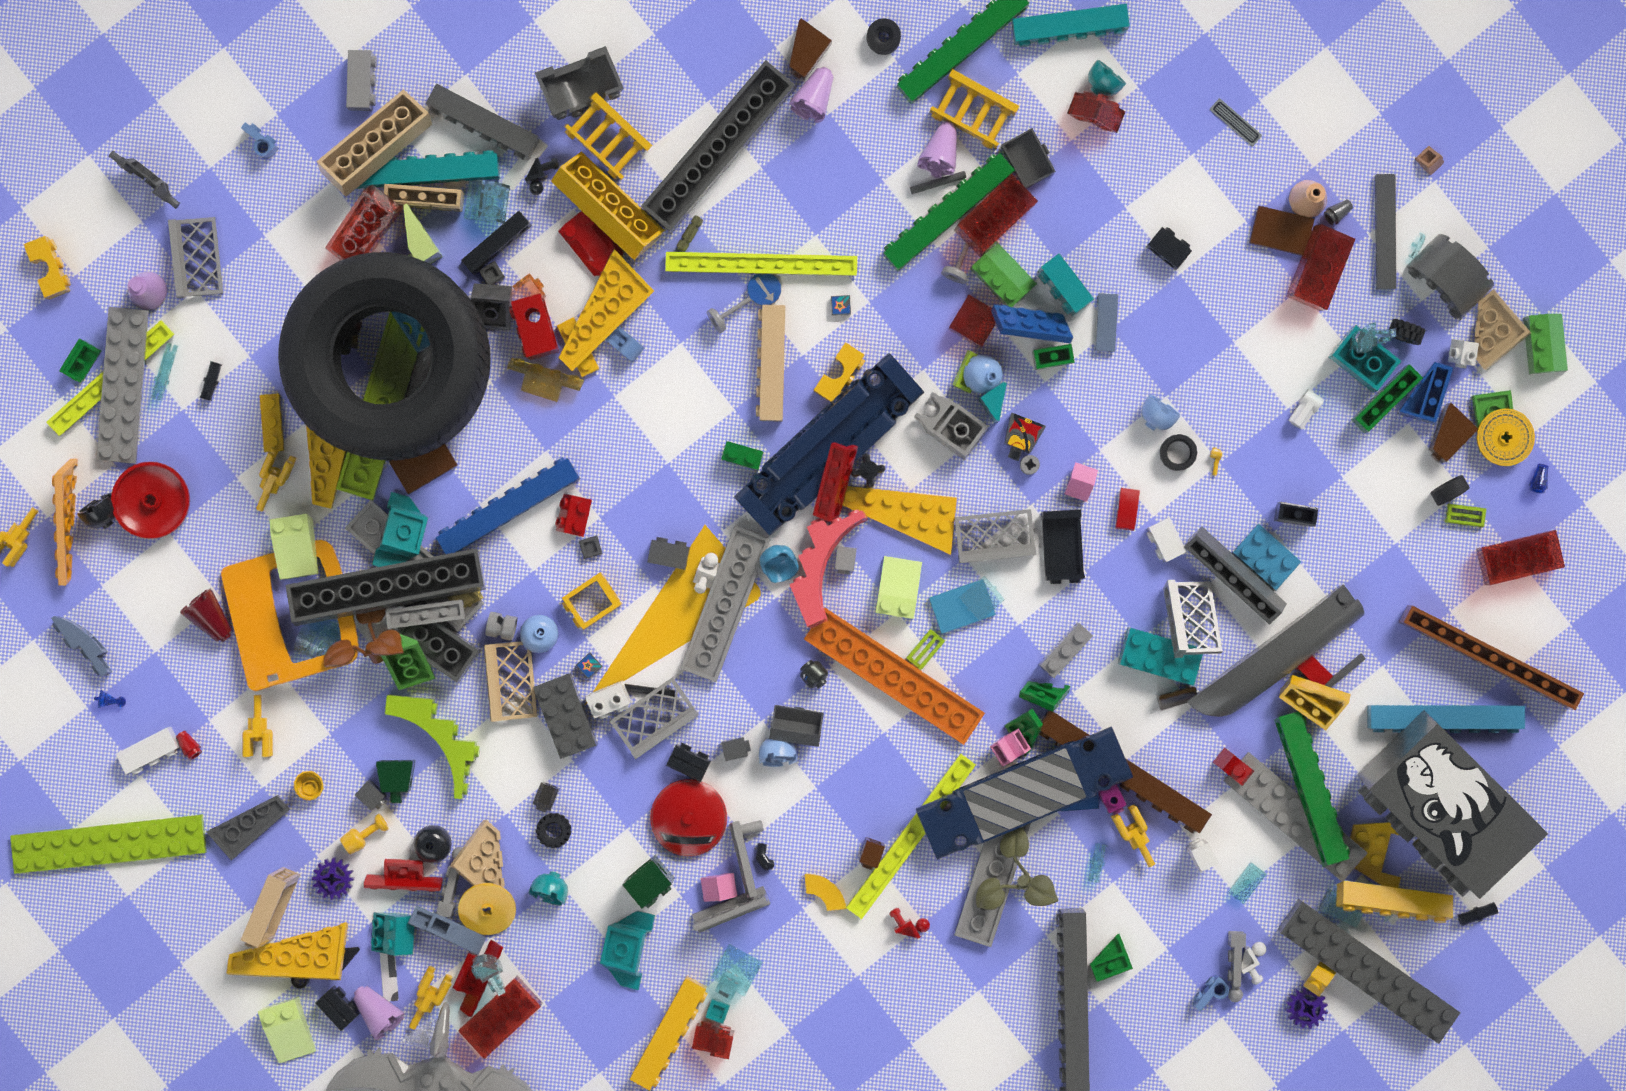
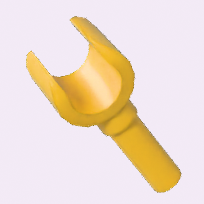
M1213 447L1210 453V457L1215 459L1212 475L1217 476L1222 451Z

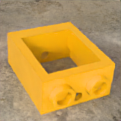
M602 572L562 597L564 600L562 602L563 607L567 612L571 611L574 616L573 622L578 629L581 627L583 630L622 605V602ZM597 581L612 605L587 622H584L570 601V598Z

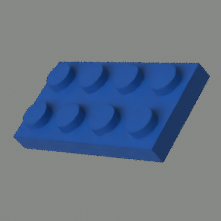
M993 305L991 312L1000 334L1069 344L1073 340V335L1063 314L1044 312L1042 310H1029L1022 307L1014 308L1006 305Z

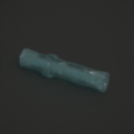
M166 343L157 377L154 378L156 382L150 398L156 399L159 392L157 400L163 401L166 385H169V375L177 349L179 348L178 345L174 344L170 352L171 343Z

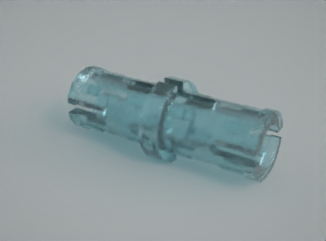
M1095 843L1093 858L1090 859L1091 868L1088 881L1093 882L1094 874H1096L1095 882L1100 883L1102 866H1105L1103 861L1107 847L1106 844H1102L1101 851H1099L1100 843Z

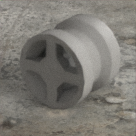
M1027 455L1020 461V469L1027 475L1036 473L1040 467L1039 460L1033 455Z

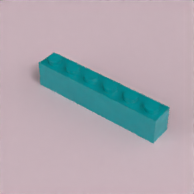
M1127 4L1014 18L1011 22L1014 45H1019V47H1027L1034 42H1038L1039 45L1048 44L1050 40L1065 42L1069 40L1068 38L1076 37L1077 40L1088 38L1087 35L1102 37L1110 32L1118 35L1125 33V30H1128L1130 27Z

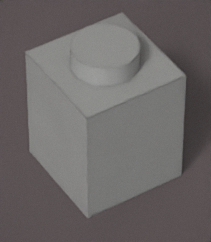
M837 546L835 569H838V573L850 575V571H854L857 548Z

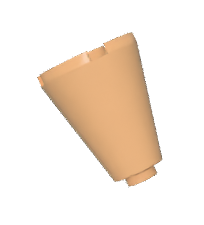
M1303 180L1297 183L1290 191L1288 198L1291 209L1295 214L1309 218L1321 214L1327 204L1325 188L1313 180Z

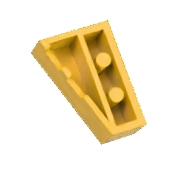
M1291 675L1280 689L1279 698L1326 731L1349 704L1351 694Z

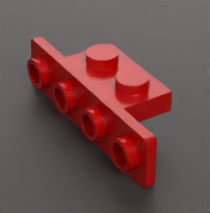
M385 859L384 875L367 874L364 888L435 892L441 890L443 878L424 877L422 860Z
M490 940L483 957L471 953L467 954L453 985V989L466 993L460 1010L469 1017H472L477 1009L478 1003L503 950V946L494 940Z

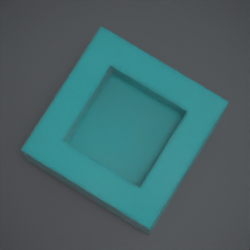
M712 998L705 1017L723 1024L730 1005Z

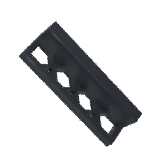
M520 211L516 212L461 261L473 275L477 274L480 269L485 267L532 226L531 223Z

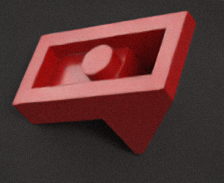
M1225 747L1213 761L1215 765L1242 786L1254 772L1253 769Z

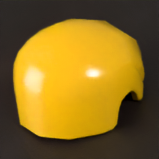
M303 771L297 775L294 781L295 793L306 801L315 800L324 789L322 778L314 771Z

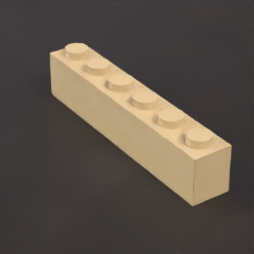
M762 305V309H758V321H762V329L758 328V340H761V348L757 349V359H761V367H757V378H760V386L756 388V397H760V405H756V417H760V421L783 422L785 305Z

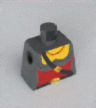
M1011 413L1004 444L1011 446L1008 457L1019 461L1022 451L1030 453L1046 426Z

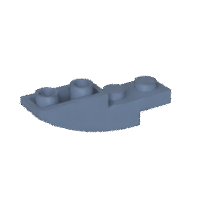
M53 616L51 618L54 622L52 625L58 633L61 632L64 636L63 641L67 647L73 650L82 648V655L85 659L91 661L93 664L92 669L97 675L103 677L112 672L102 657L108 651L94 635L67 618L61 616Z
M417 905L408 924L476 955H479L486 940L485 936Z

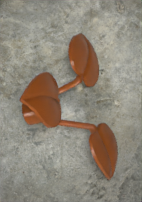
M386 609L357 614L356 619L360 624L368 623L373 641L366 645L365 651L356 645L352 646L350 640L337 641L330 646L325 654V668L348 664L355 656L354 650L362 653L364 657L369 656L374 664L383 661L381 656L403 653L401 636L396 630H387L382 632L378 638L375 637L372 623L382 621L386 614Z

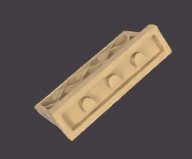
M521 641L484 645L491 722L537 717L536 697L533 689L532 653L527 649V654L523 658L514 653L519 645H523ZM509 646H515L512 650L508 648ZM505 647L510 653L504 660H501L497 656L496 648ZM511 654L520 660L514 669L505 663ZM527 656H528V663H526V662L524 661ZM522 662L529 667V672L524 678L516 672V669ZM503 664L512 671L505 680L498 673ZM513 673L522 679L516 688L507 682ZM499 679L503 681L501 685L499 684ZM524 681L531 689L526 697L517 690ZM505 683L514 690L507 699L500 694V689ZM515 692L524 698L518 707H515L508 701ZM501 698L505 700L502 705H501ZM525 701L532 705V714H524L519 710ZM506 703L515 709L510 716H502V708ZM518 711V712L521 713L522 715H514V714Z

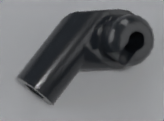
M758 843L756 861L762 869L772 870L775 863L766 856L767 844Z

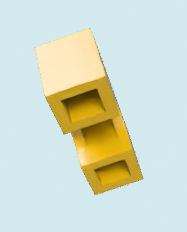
M43 236L23 244L31 263L37 264L45 261L48 264L49 270L47 275L37 280L44 298L50 300L70 292L69 286L71 283L68 276L63 273L62 268H64L61 258L56 255L55 250H57L54 240Z
M845 342L835 357V360L843 366L844 372L842 376L832 379L824 374L814 388V392L829 402L834 400L842 392L845 385L849 386L855 378L852 374L856 369L860 370L865 363L863 359L865 355Z

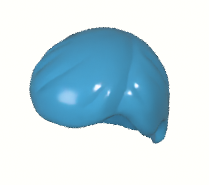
M773 545L767 548L760 557L761 569L773 583L789 580L799 570L797 559L788 546Z

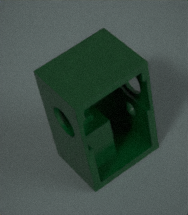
M655 854L628 876L622 886L641 909L645 906L649 908L656 902L659 894L664 896L672 889L670 885H672L675 878Z

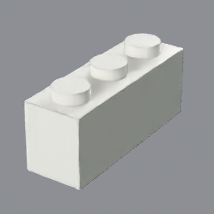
M167 727L116 753V756L125 774L132 773L136 775L143 771L142 767L149 764L151 767L161 762L159 758L165 755L169 758L177 754V749L181 747L172 727Z

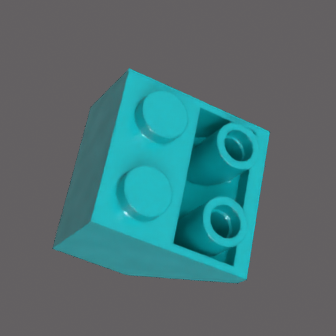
M373 912L371 951L393 956L413 955L415 927L408 924L411 915Z

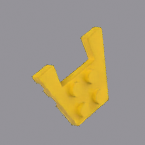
M1389 822L1353 824L1350 838L1367 852L1355 869L1381 886L1398 888L1401 877L1383 873L1382 868L1391 834H1399L1392 828Z

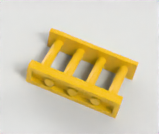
M952 69L948 77L951 85L938 109L933 106L930 108L931 117L940 122L944 120L953 123L958 129L982 141V145L986 148L992 149L993 147L997 149L999 143L995 141V138L1006 118L1011 114L1015 116L1019 105ZM963 87L967 89L968 94L953 118L944 112L957 88ZM979 96L984 99V105L970 127L961 121L974 97ZM995 105L1001 108V113L989 135L986 136L980 133L978 129L991 106Z
M594 92L589 97L592 101L590 103L591 106L572 127L565 124L563 126L566 129L564 133L572 140L576 138L609 169L607 173L612 178L616 179L618 177L622 180L624 176L620 171L639 150L642 151L644 149L648 151L653 145L600 95ZM601 109L606 114L604 121L584 140L577 132L596 111L599 112ZM616 123L620 127L619 133L599 154L591 145L610 124ZM630 136L634 140L633 146L613 167L606 158L625 137Z

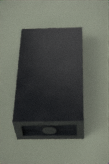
M1081 509L1041 512L1045 581H1050V584H1062L1061 580H1069V583H1081V579H1085Z

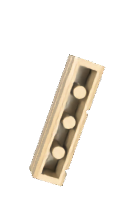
M394 184L384 185L383 203L386 206L403 207L407 203L410 208L415 207L416 209L463 211L464 193L462 190Z

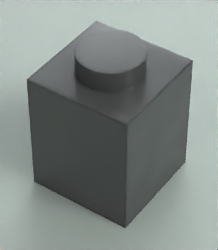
M744 737L721 742L725 761L747 757L748 752L751 751L749 740L745 741Z
M368 780L355 796L372 811L375 808L379 810L386 802L384 798L387 794L381 792V789L374 782Z

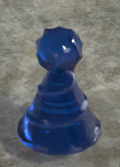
M102 689L100 690L99 697H94V700L98 701V708L112 704L123 707L126 704L124 697L116 699Z

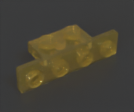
M511 358L507 365V369L525 374L521 391L556 402L559 400L562 386L580 391L584 384V380L576 375H567L556 369L545 368L540 364L528 363L521 358Z

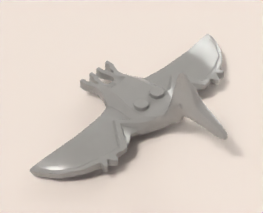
M447 1002L443 1004L440 1010L433 1037L429 1043L432 1058L422 1060L416 1064H406L393 1053L381 1054V1048H378L375 1053L368 1049L367 1055L352 1060L340 1069L326 1089V1091L366 1087L383 1091L533 1090L525 1081L513 1074L514 1068L508 1071L504 1064L501 1065L500 1069L488 1066L477 1072L470 1073L446 1056L447 1049L449 1048L450 1015Z

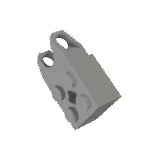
M932 392L930 398L938 406L939 413L935 417H926L916 413L914 418L921 423L926 433L965 461L987 432L988 425L951 399L941 397ZM962 429H964L965 435H958V432L956 430L961 431Z

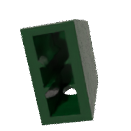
M415 760L376 761L381 792H390V803H402V792L411 791Z

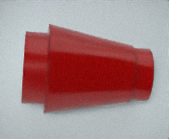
M182 731L176 736L184 757L192 760L202 753L201 746L186 731Z

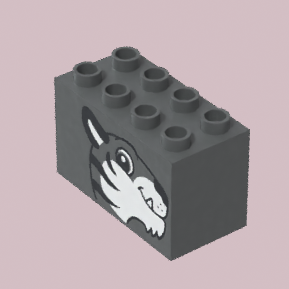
M1425 710L1357 774L1364 783L1358 790L1364 797L1363 799L1379 815L1389 809L1391 812L1385 818L1392 828L1407 843L1416 836L1418 839L1412 845L1435 870L1442 863L1444 864L1439 872L1462 897L1471 890L1481 899L1548 835L1535 819Z

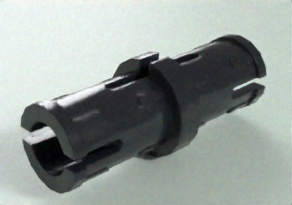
M210 361L207 375L203 378L205 382L199 398L212 401L215 386L219 383L217 379L222 364Z
M1492 902L1485 906L1473 907V910L1458 914L1457 917L1461 926L1476 921L1481 922L1484 918L1499 912L1496 904Z

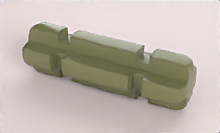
M695 215L693 217L692 223L688 225L682 235V240H679L677 247L680 250H687L688 243H691L698 231L697 228L702 225L703 219Z

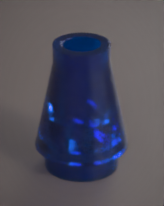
M1537 464V468L1528 484L1530 491L1541 494L1545 493V490L1548 489L1549 466Z

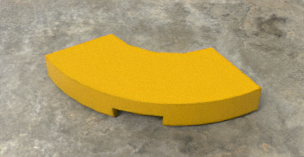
M804 874L806 894H814L820 897L825 903L827 911L846 909L844 897L834 883L820 875Z

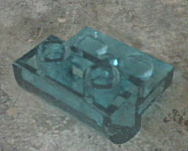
M469 180L464 218L467 220L505 224L510 186L493 181Z
M1376 322L1370 323L1353 334L1350 341V350H1356V353L1372 351V348L1377 346V344L1391 342V339L1396 337V329L1376 330Z
M329 620L305 624L298 633L294 644V651L310 658L325 655L331 645L341 640L339 625Z
M488 954L473 958L471 970L475 978H480L482 983L488 980L491 991L493 993L496 991L498 996L505 993V984L499 975L503 972L501 961L495 956Z

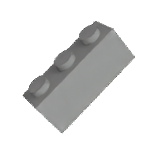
M348 50L346 107L350 111H372V107L376 105V95L373 94V87H376V75H373V71L377 67V57L374 56L371 50Z
M1077 622L1038 665L1052 678H1055L1093 635Z

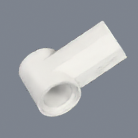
M1307 389L1288 421L1302 430L1313 413L1315 414L1321 407L1324 399Z

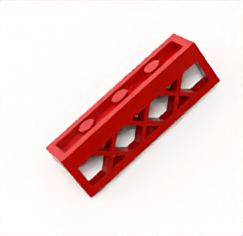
M835 442L831 443L813 516L828 522L840 517L858 446L850 445L846 447Z

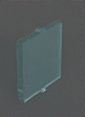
M985 575L959 597L968 607L967 610L971 611L979 621L1005 600L997 591V587L993 586Z

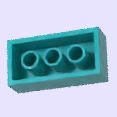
M1128 627L1117 664L1194 686L1203 654L1184 655L1182 658H1175L1172 639ZM1188 644V649H1197L1196 646Z

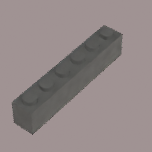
M437 83L426 102L429 111L439 116L441 113L447 116V121L455 125L457 122L464 125L463 129L470 133L478 132L480 138L488 142L490 140L497 142L496 146L505 151L507 149L514 151L513 155L522 160L525 157L531 158L540 141L539 136Z
M1201 526L1189 538L1184 547L1269 625L1282 614L1287 603L1205 528Z

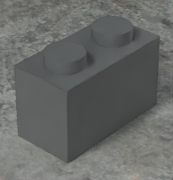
M661 537L651 540L648 563L686 570L690 547L686 546V542L675 541V544L667 543L668 539Z

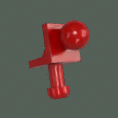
M894 908L889 913L891 918L893 917L898 924L894 928L896 934L918 939L921 937L919 932H927L930 928V922L926 918L918 919L916 926H914L911 919L904 921L899 908Z

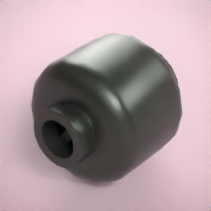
M810 660L800 668V678L809 688L817 687L819 689L827 683L828 671L819 661Z

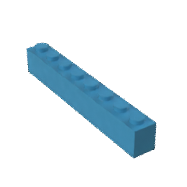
M1367 705V728L1373 729V732H1385V729H1392V732L1400 733L1423 710L1443 729H1450L1451 733H1461V729H1469V733H1481V729H1488V733H1500V729H1507V733H1519V729H1525V706Z

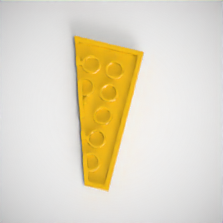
M615 249L558 357L571 371L586 359L654 292Z
M306 426L312 504L332 509L346 451L327 443Z
M847 486L842 506L853 511H863L867 517L951 555L957 498Z
M344 922L316 932H308L286 938L280 942L268 943L259 948H250L229 954L226 973L228 975L341 980L348 923Z

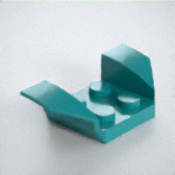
M391 492L387 505L389 513L380 547L376 548L372 562L373 566L382 567L403 563L419 555L428 517L419 511L409 496Z
M636 911L620 921L609 925L607 928L600 964L608 968L620 986L639 990L643 973L638 972L646 933L652 932L655 919L653 914Z

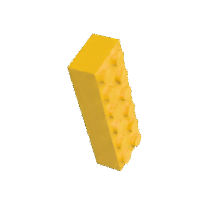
M582 151L563 164L551 180L562 193L633 260H636L652 247L665 231Z

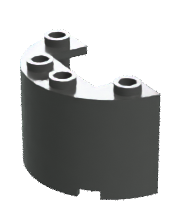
M606 46L588 52L587 57L555 70L551 66L535 72L551 114L557 120L568 116L577 118L583 115V112L591 106L590 103L592 101L589 97L594 92L605 101L620 97V92L624 89Z
M1438 234L1406 267L1409 269L1408 273L1413 278H1418L1419 280L1424 278L1429 288L1432 290L1436 289L1441 294L1440 298L1446 304L1450 303L1447 306L1450 310V315L1455 319L1459 318L1461 320L1494 287V282L1491 278L1488 280V271L1465 247L1457 241L1451 243L1448 241L1450 237L1447 235Z

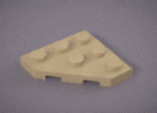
M1494 289L1478 302V318L1475 328V342L1479 343L1476 360L1487 371L1531 334L1529 329Z
M483 820L450 864L454 870L473 886L482 883L496 884L503 888L505 886L504 878H502L503 859L499 840H501L500 831L489 821Z

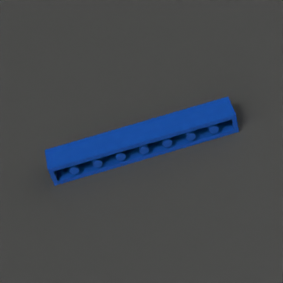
M562 457L553 462L555 466L550 469L547 467L537 472V477L533 479L531 477L526 478L520 482L522 486L517 489L514 487L504 492L505 496L502 498H493L487 502L489 504L483 509L478 507L471 512L472 516L467 519L462 517L455 521L456 525L449 529L447 526L438 532L439 536L435 538L444 553L460 552L581 479L570 459Z

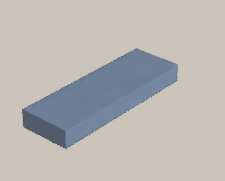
M1098 294L1095 351L1115 352L1118 294Z

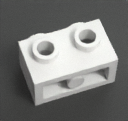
M623 680L592 692L585 697L593 717H600V719L610 716V712L614 710L618 712L626 710L631 703Z

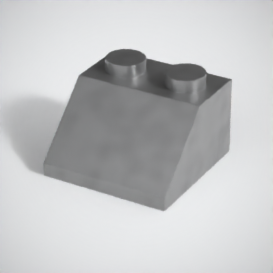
M474 283L471 301L478 310L485 328L510 330L511 315L509 307H512L511 301H513L512 286Z

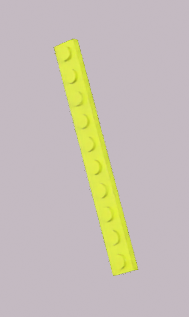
M666 252L665 271L857 276V256Z
M960 753L921 806L937 800L941 796L949 795L952 791L960 788L976 764ZM949 801L941 802L940 807L944 809ZM917 812L881 859L878 868L872 871L846 906L848 910L860 919L865 916L925 835Z

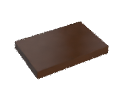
M1258 206L1249 243L1305 257L1314 219Z
M446 444L418 457L389 461L407 494H411L458 466Z

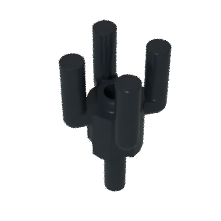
M865 453L862 456L863 463L859 468L851 471V476L854 478L861 476L866 480V487L873 488L874 478L877 476V473H883L886 468L884 465H877L871 461L870 455Z

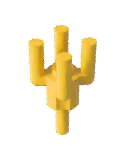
M272 448L268 452L259 476L262 478L259 487L263 489V493L257 504V510L263 511L270 494H277L279 487L283 486L285 481L288 480L296 462V457L289 456L281 470L277 467H272L279 450Z
M34 507L30 509L20 525L13 523L8 532H0V553L5 546L11 549L2 562L7 567H14L28 547L24 541L30 533L26 529L39 512Z
M254 695V718H248V730H244L242 733V757L253 756V741H262V757L273 756V732L267 729V718H262V695Z
M1132 804L1128 807L1135 821L1128 826L1124 825L1120 815H1111L1121 837L1125 841H1129L1133 850L1139 848L1148 867L1154 866L1155 862L1146 847V844L1150 842L1146 834L1148 827L1137 806Z
M428 966L418 985L417 999L414 1003L418 1009L409 1024L411 1029H416L425 1012L431 1013L435 1005H441L452 985L451 980L453 977L446 974L437 989L430 985L436 969Z

